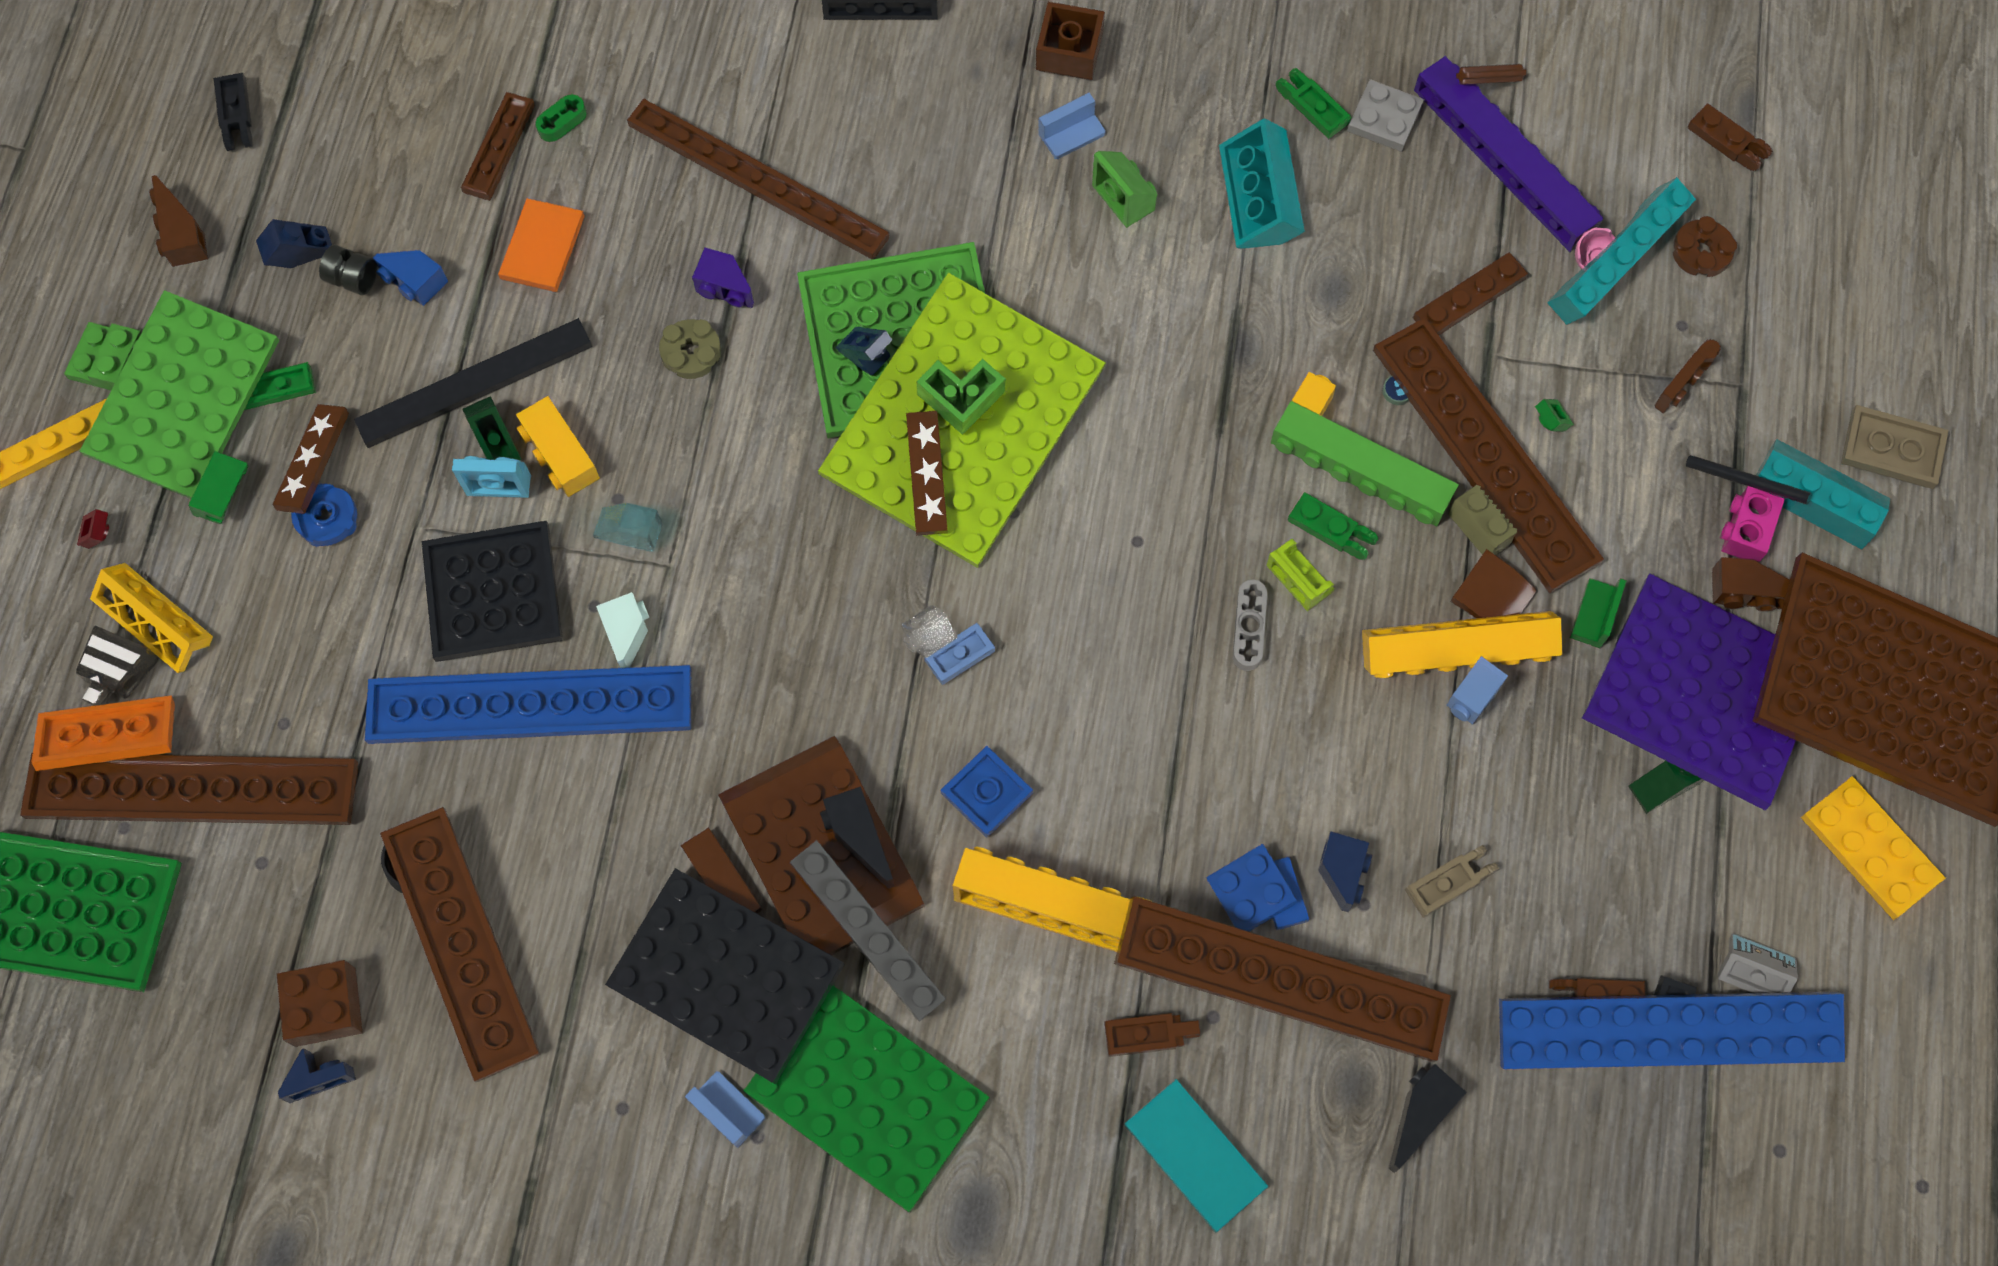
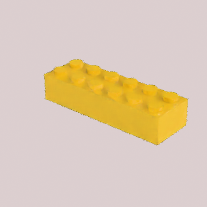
M974 847L973 850L965 848L952 885L954 901L1117 952L1130 899L1121 896L1122 893L1109 887H1102V890L1090 887L1088 881L1078 877H1070L1067 880L1058 877L1057 872L1046 867H1038L1035 870L1024 866L1025 862L1014 857H1006L1005 860L992 856L993 852L982 847Z

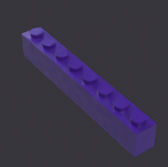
M1444 56L1419 73L1414 91L1420 98L1424 99V102L1569 252L1576 248V244L1584 232L1594 227H1600L1604 218L1600 215L1599 210L1585 200L1578 188L1570 184L1560 174L1559 169L1546 160L1538 147L1530 143L1515 124L1507 120L1499 107L1491 103L1476 84H1460L1459 79H1456V73H1459L1460 70L1458 65L1452 63Z

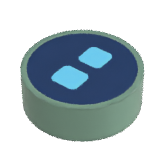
M1392 375L1388 377L1382 389L1384 398L1394 405H1403L1409 402L1408 397Z

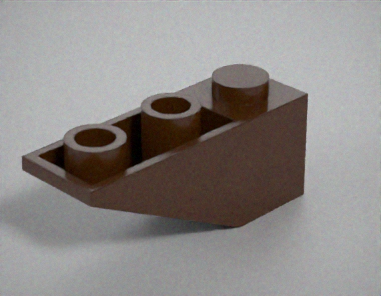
M156 175L152 176L153 188L149 189V193L157 212L153 214V221L160 234V239L156 240L159 254L161 257L165 256L172 267L207 260L208 254L204 232Z
M1721 557L1712 568L1713 604L1724 605L1728 609H1738L1743 606L1756 607L1758 611L1782 609L1790 579L1752 559Z

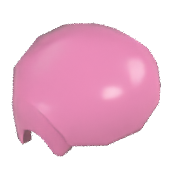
M1594 227L1584 232L1575 248V259L1581 269L1589 264L1616 238L1610 229Z

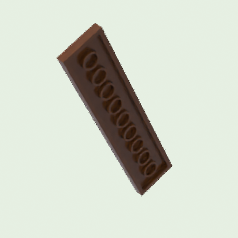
M1425 317L1374 345L1373 352L1389 374L1394 377L1413 407L1472 488L1476 485L1481 486L1480 490L1485 491L1484 495H1489L1488 499L1493 500L1492 504L1497 505L1496 509H1501L1500 514H1505V518L1509 519V523L1513 524V528H1517V533L1512 543L1549 593L1556 591L1603 562L1604 558Z
M31 753L20 816L25 819L351 825L359 762L356 759L149 755L35 771L32 765L33 753Z
M1136 896L1130 898L1114 964L1430 1062L1438 1061L1451 995Z

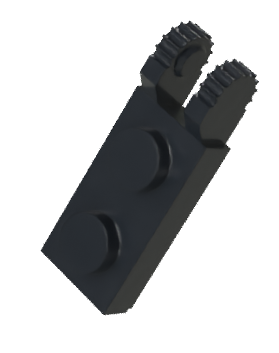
M242 72L213 78L218 124L222 131L226 150L231 151L235 149L232 130L240 129V137L244 147H252L253 142L250 131L252 125L246 77Z

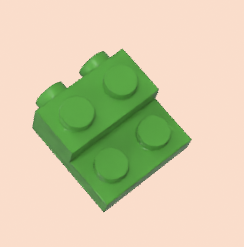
M88 322L64 375L69 380L112 390L141 335V331L113 323L110 327Z

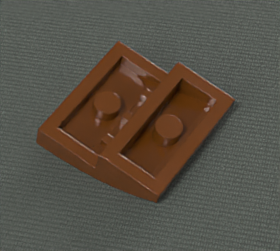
M1486 549L1450 602L1475 618L1516 615L1522 613L1537 590L1515 569Z

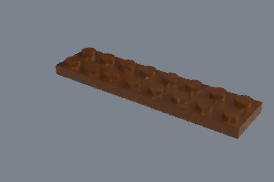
M444 807L381 832L382 840L474 1082L481 1081L541 1055L446 809Z

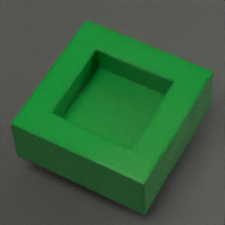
M1543 399L1535 406L1540 414L1538 418L1541 424L1550 431L1565 432L1574 425L1557 399Z

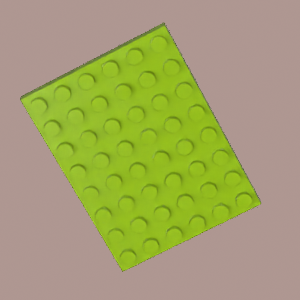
M948 272L818 469V474L916 532L906 413L935 411L917 395L916 382L937 360L962 380L984 359L1006 379L1005 392L963 435L938 414L948 533L922 535L978 568L1103 371L1106 362Z

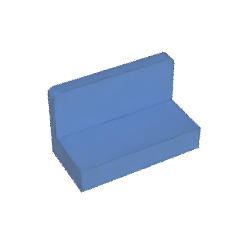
M1090 93L1039 117L1038 134L1055 159H1060L1105 136V129L1095 116V100Z
M715 1072L699 1090L694 1086L685 1096L737 1148L765 1120V1116L720 1072Z

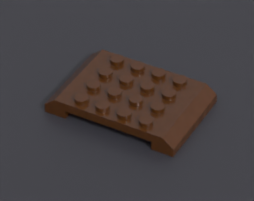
M835 736L718 794L787 931L822 951L833 955L854 944V942L790 864V861L816 840L886 926L925 907L914 881ZM861 786L895 887L888 889L836 840L832 829L825 830L820 815L821 811L826 810L823 799Z

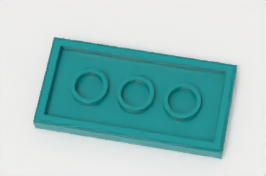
M1177 1079L1124 1124L1215 1233L1268 1187Z

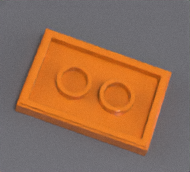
M527 198L500 267L499 278L505 281L557 292L583 223L584 212Z

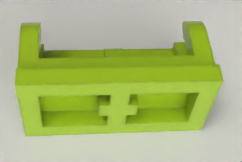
M1290 539L1277 550L1270 553L1266 566L1308 612L1334 592L1335 588L1333 587L1334 584L1330 580L1326 581L1297 549V543L1294 539Z

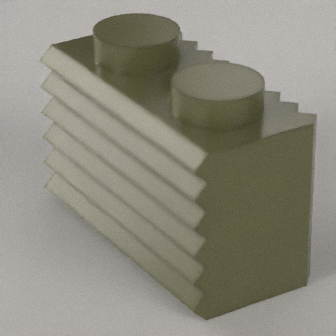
M1476 485L1454 501L1448 515L1482 555L1487 549L1497 556L1510 546L1517 533V528H1513V524L1509 523V519L1505 518V514H1500L1501 509H1496L1497 505L1492 504L1493 500L1488 499L1489 495H1484L1485 491L1480 490L1481 486Z

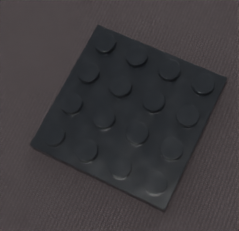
M547 520L421 541L432 655L435 662L563 641L550 530Z

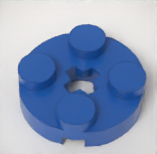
M318 484L305 514L291 512V519L296 531L309 544L316 547L328 546L342 541L355 532L357 507L345 490L335 488L331 484ZM327 509L328 512H332L327 520H317V517L322 515L321 510Z

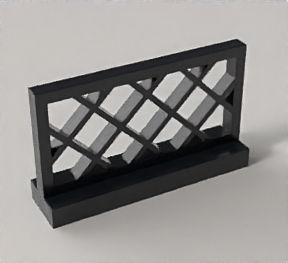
M822 0L824 20H938V0Z

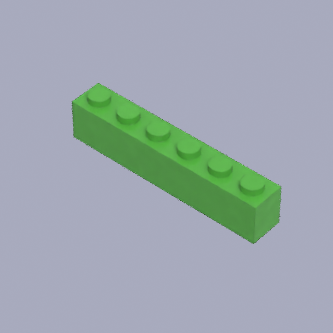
M1290 401L1273 431L1271 444L1275 445L1280 452L1293 454L1303 459L1304 463L1313 468L1319 467L1329 472L1336 480L1341 482L1347 481L1357 486L1362 493L1369 496L1375 495L1385 500L1390 507L1396 510H1404L1414 515L1418 521L1424 524L1438 526L1459 484Z

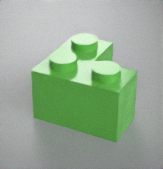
M984 359L962 380L937 360L916 382L917 395L963 435L1005 392L1006 379Z

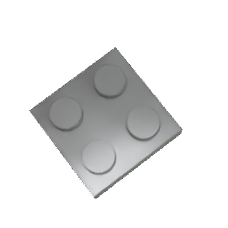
M1370 79L1347 131L1402 152L1422 108L1424 99Z

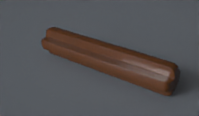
M1522 64L1467 66L1460 68L1459 73H1456V79H1459L1461 85L1520 82L1523 80V76L1527 74V71L1523 69Z

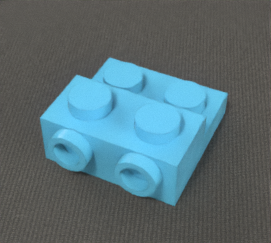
M475 456L453 459L452 471L467 496L529 497L531 474L525 462L507 457H498L495 460Z

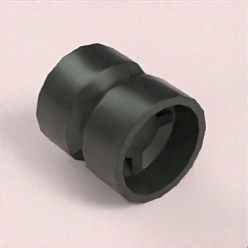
M334 244L322 256L319 276L322 281L338 287L343 286L344 289L359 295H365L375 282L378 268L373 258L359 253L354 254L353 251Z

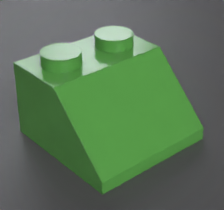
M1098 151L1094 153L1092 186L1126 228L1155 211L1157 191L1150 181L1146 182L1140 175L1139 168L1134 161H1129L1122 152Z

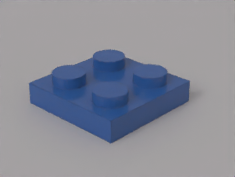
M988 746L979 752L940 790L941 794L986 838L1033 794V789Z
M1264 844L1259 845L1206 877L1235 928L1249 932L1298 903Z

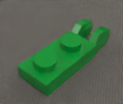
M1294 68L1289 72V79L1298 88L1297 90L1283 78L1276 81L1275 86L1278 92L1286 100H1289L1328 139L1350 123L1351 115L1313 79H1309L1300 70Z
M1306 492L1303 493L1288 516V521L1338 551L1342 552L1343 550L1359 560H1365L1369 552L1359 543L1349 540L1353 535L1371 545H1375L1379 539L1377 534L1369 530V528L1358 525V522Z

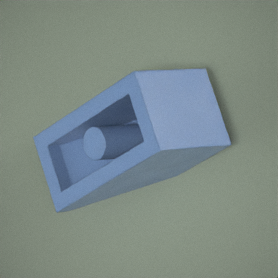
M1481 656L1454 692L1447 706L1451 708V712L1456 718L1461 721H1468L1473 725L1496 696L1508 675Z

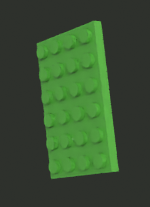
M164 290L79 452L84 456L191 499L214 451L222 453L249 398L279 342L278 337Z

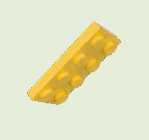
M1853 776L1801 816V819L1893 920L1902 915L1946 879Z

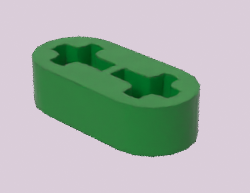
M566 95L541 113L535 122L540 138L547 142H554L579 125L587 115L584 101L578 95ZM572 107L573 109L577 108V111L573 112L572 110L568 111L567 109ZM547 124L550 126L555 125V128L550 129L549 127L545 128Z

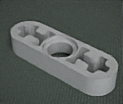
M1253 579L1242 583L1237 595L1233 662L1243 671L1256 669L1263 656L1267 589L1262 582ZM1249 590H1255V595L1258 596L1254 603V609H1248L1249 596L1247 594ZM1246 618H1253L1258 622L1259 629L1255 632H1247L1242 628L1241 622ZM1246 641H1252L1251 654L1256 655L1252 656L1251 661H1245L1244 655H1241L1244 653Z

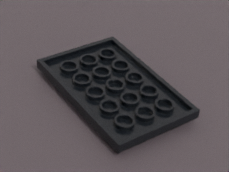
M675 868L605 985L763 1078L777 1084L845 963Z

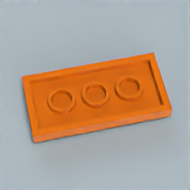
M170 695L38 713L32 765L35 771L171 753L175 711L173 697Z

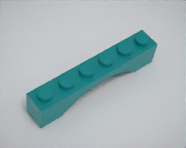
M1677 177L1657 187L1639 206L1634 217L1617 237L1589 264L1567 281L1547 302L1548 305L1566 325L1585 317L1693 204L1696 198Z

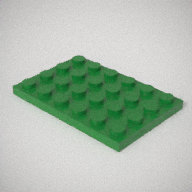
M0 832V969L144 993L182 863L174 859Z
M832 986L777 1084L756 1073L743 1090L755 1101L908 1213H911L990 1099L984 1092L835 986Z

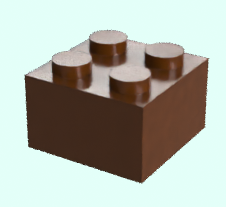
M1048 1L1036 48V70L1092 80L1104 32L1105 11Z
M342 960L277 973L283 1041L294 1047L363 1034L356 968L347 961Z

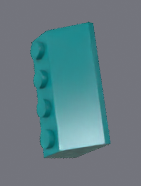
M1263 118L1221 143L1219 149L1236 247L1244 249L1282 245L1304 233V224L1286 129Z
M1778 439L1774 441L1756 474L1769 480L1811 492L1812 497L1808 505L1784 498L1782 508L1860 549H1863L1876 536L1889 511V497Z

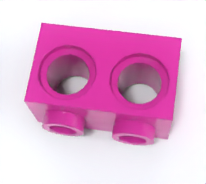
M1748 486L1741 496L1736 494L1729 508V512L1733 513L1731 522L1727 521L1721 532L1720 539L1725 540L1721 552L1740 559H1752L1760 562L1768 553L1785 499ZM1749 507L1755 508L1759 514L1753 513ZM1740 534L1748 536L1750 541L1744 540Z

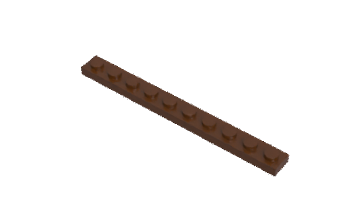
M646 99L640 102L627 119L629 127L871 260L875 259L889 239L888 231Z

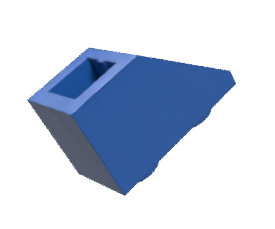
M420 250L380 253L373 257L379 268L376 271L377 274L387 284L395 283L398 286L399 292L409 301L415 299L422 306L448 283L442 267Z

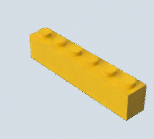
M1552 611L1362 630L1364 668L1376 678H1389L1393 676L1394 672L1406 671V674L1419 675L1425 673V669L1437 668L1438 671L1448 672L1457 669V666L1469 665L1470 668H1473L1481 656L1490 663L1500 662L1503 665H1516L1522 659L1546 662L1552 660V656L1562 655L1561 617Z

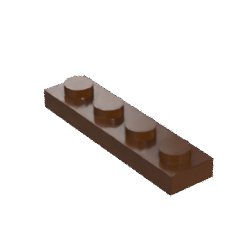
M1508 252L1416 311L1413 319L1417 322L1425 317L1437 334L1440 335L1526 280L1528 273L1512 254Z

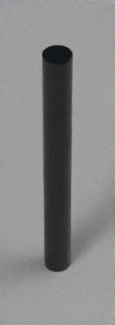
M1690 455L1686 461V467L1751 486L1806 505L1809 504L1812 497L1811 492Z

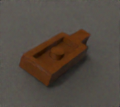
M1172 1013L1104 1021L1108 1057L1173 1050L1176 1047L1184 1046L1183 1039L1200 1037L1201 1034L1199 1020L1181 1022L1180 1015H1172Z

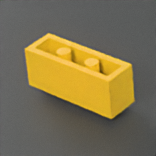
M548 396L516 414L521 424L516 428L526 444L530 441L533 443L536 449L532 453L541 467L547 465L551 473L547 474L556 490L562 488L567 497H570L600 479L594 464Z

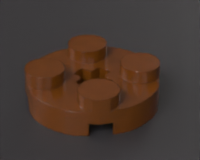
M1703 216L1699 220H1693L1683 225L1673 242V256L1676 263L1685 272L1695 276L1700 273L1708 274L1707 277H1713L1722 273L1729 266L1737 249V242L1731 233L1709 216ZM1699 243L1706 244L1711 252L1706 250L1699 251Z

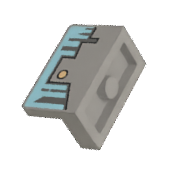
M1732 933L1729 938V952L1718 971V979L1752 993H1790L1798 979L1797 961L1793 956Z

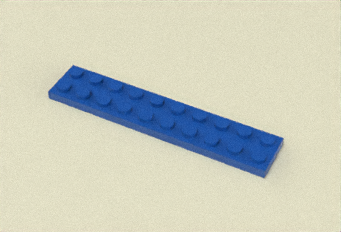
M690 665L368 679L365 741L368 744L691 730Z
M1840 992L1499 999L1500 1066L1503 1069L1845 1062L1844 994Z

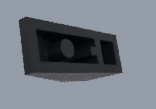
M861 786L823 799L826 810L821 811L820 815L825 830L832 829L836 840L888 889L895 887Z
M1436 1064L1428 1070L1422 1066L1409 1081L1413 1087L1406 1095L1389 1169L1393 1173L1406 1163L1467 1093Z

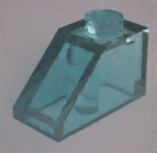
M623 503L602 508L593 537L654 552L663 524L657 510L631 503Z

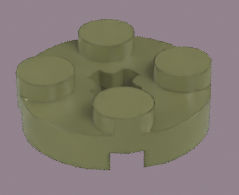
M686 319L664 328L659 344V352L663 364L668 370L670 369L672 372L677 373V376L681 378L695 379L708 374L715 362L717 361L718 363L721 357V344L716 331L710 326L708 321ZM688 344L698 346V348L693 350V354H688L683 348Z

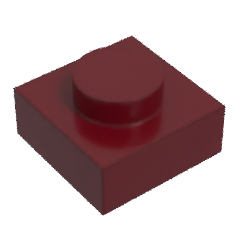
M95 509L83 516L77 542L78 546L90 549L106 539L109 532V524L106 523L108 512Z

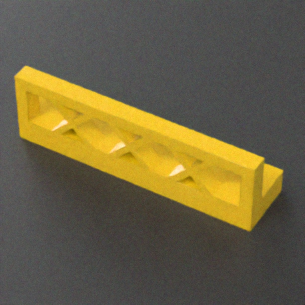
M122 563L100 570L90 600L177 673L184 672L192 652L210 646L213 636L129 565ZM106 587L111 590L114 603H111L103 596ZM126 605L133 609L136 622L129 618ZM147 623L155 627L158 640L151 636ZM170 642H173L181 649L178 658L173 655Z

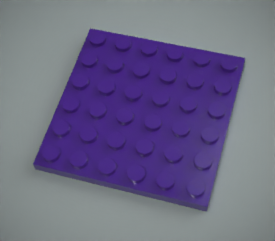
M1649 573L1582 719L1765 811L1773 801L1796 741L1753 722L1775 634Z

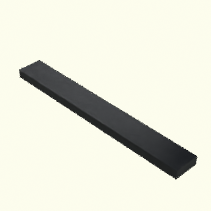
M578 318L359 416L354 421L367 448H370L593 346Z

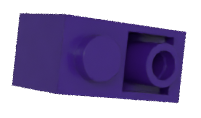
M704 247L692 276L696 293L707 299L717 298L727 301L735 307L745 306L753 308L754 300L751 288L734 256Z

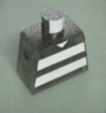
M94 626L76 669V674L90 684L82 700L96 706L102 705L108 693L123 699L128 698L154 667L159 658L145 646Z

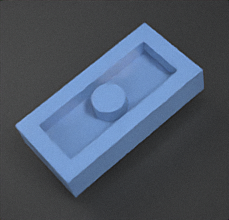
M976 623L925 655L924 661L941 685H944L994 653L995 646L979 624Z

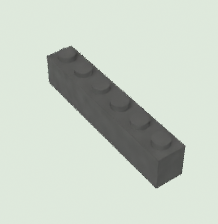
M817 840L790 861L791 866L918 1021H921L946 1000Z

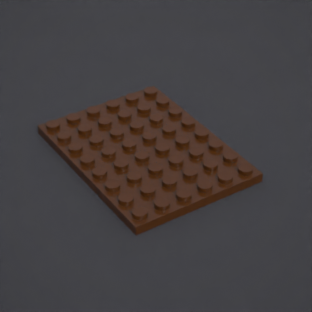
M1803 552L1795 558L1753 722L1993 827L1998 826V637Z

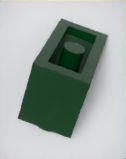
M491 396L462 409L486 459L495 460L498 457H507L521 460Z
M1665 760L1628 787L1647 814L1700 785L1704 780Z

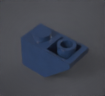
M275 219L271 220L256 240L264 265L294 268L322 258L325 251L332 245L325 226Z
M1330 831L1325 842L1318 871L1341 910L1349 912L1353 904L1359 905L1364 885L1359 884L1361 873L1367 874L1372 854L1367 853L1369 842Z

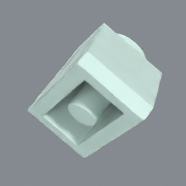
M632 592L596 606L620 668H630L648 632L644 620L650 617L643 600L636 602Z

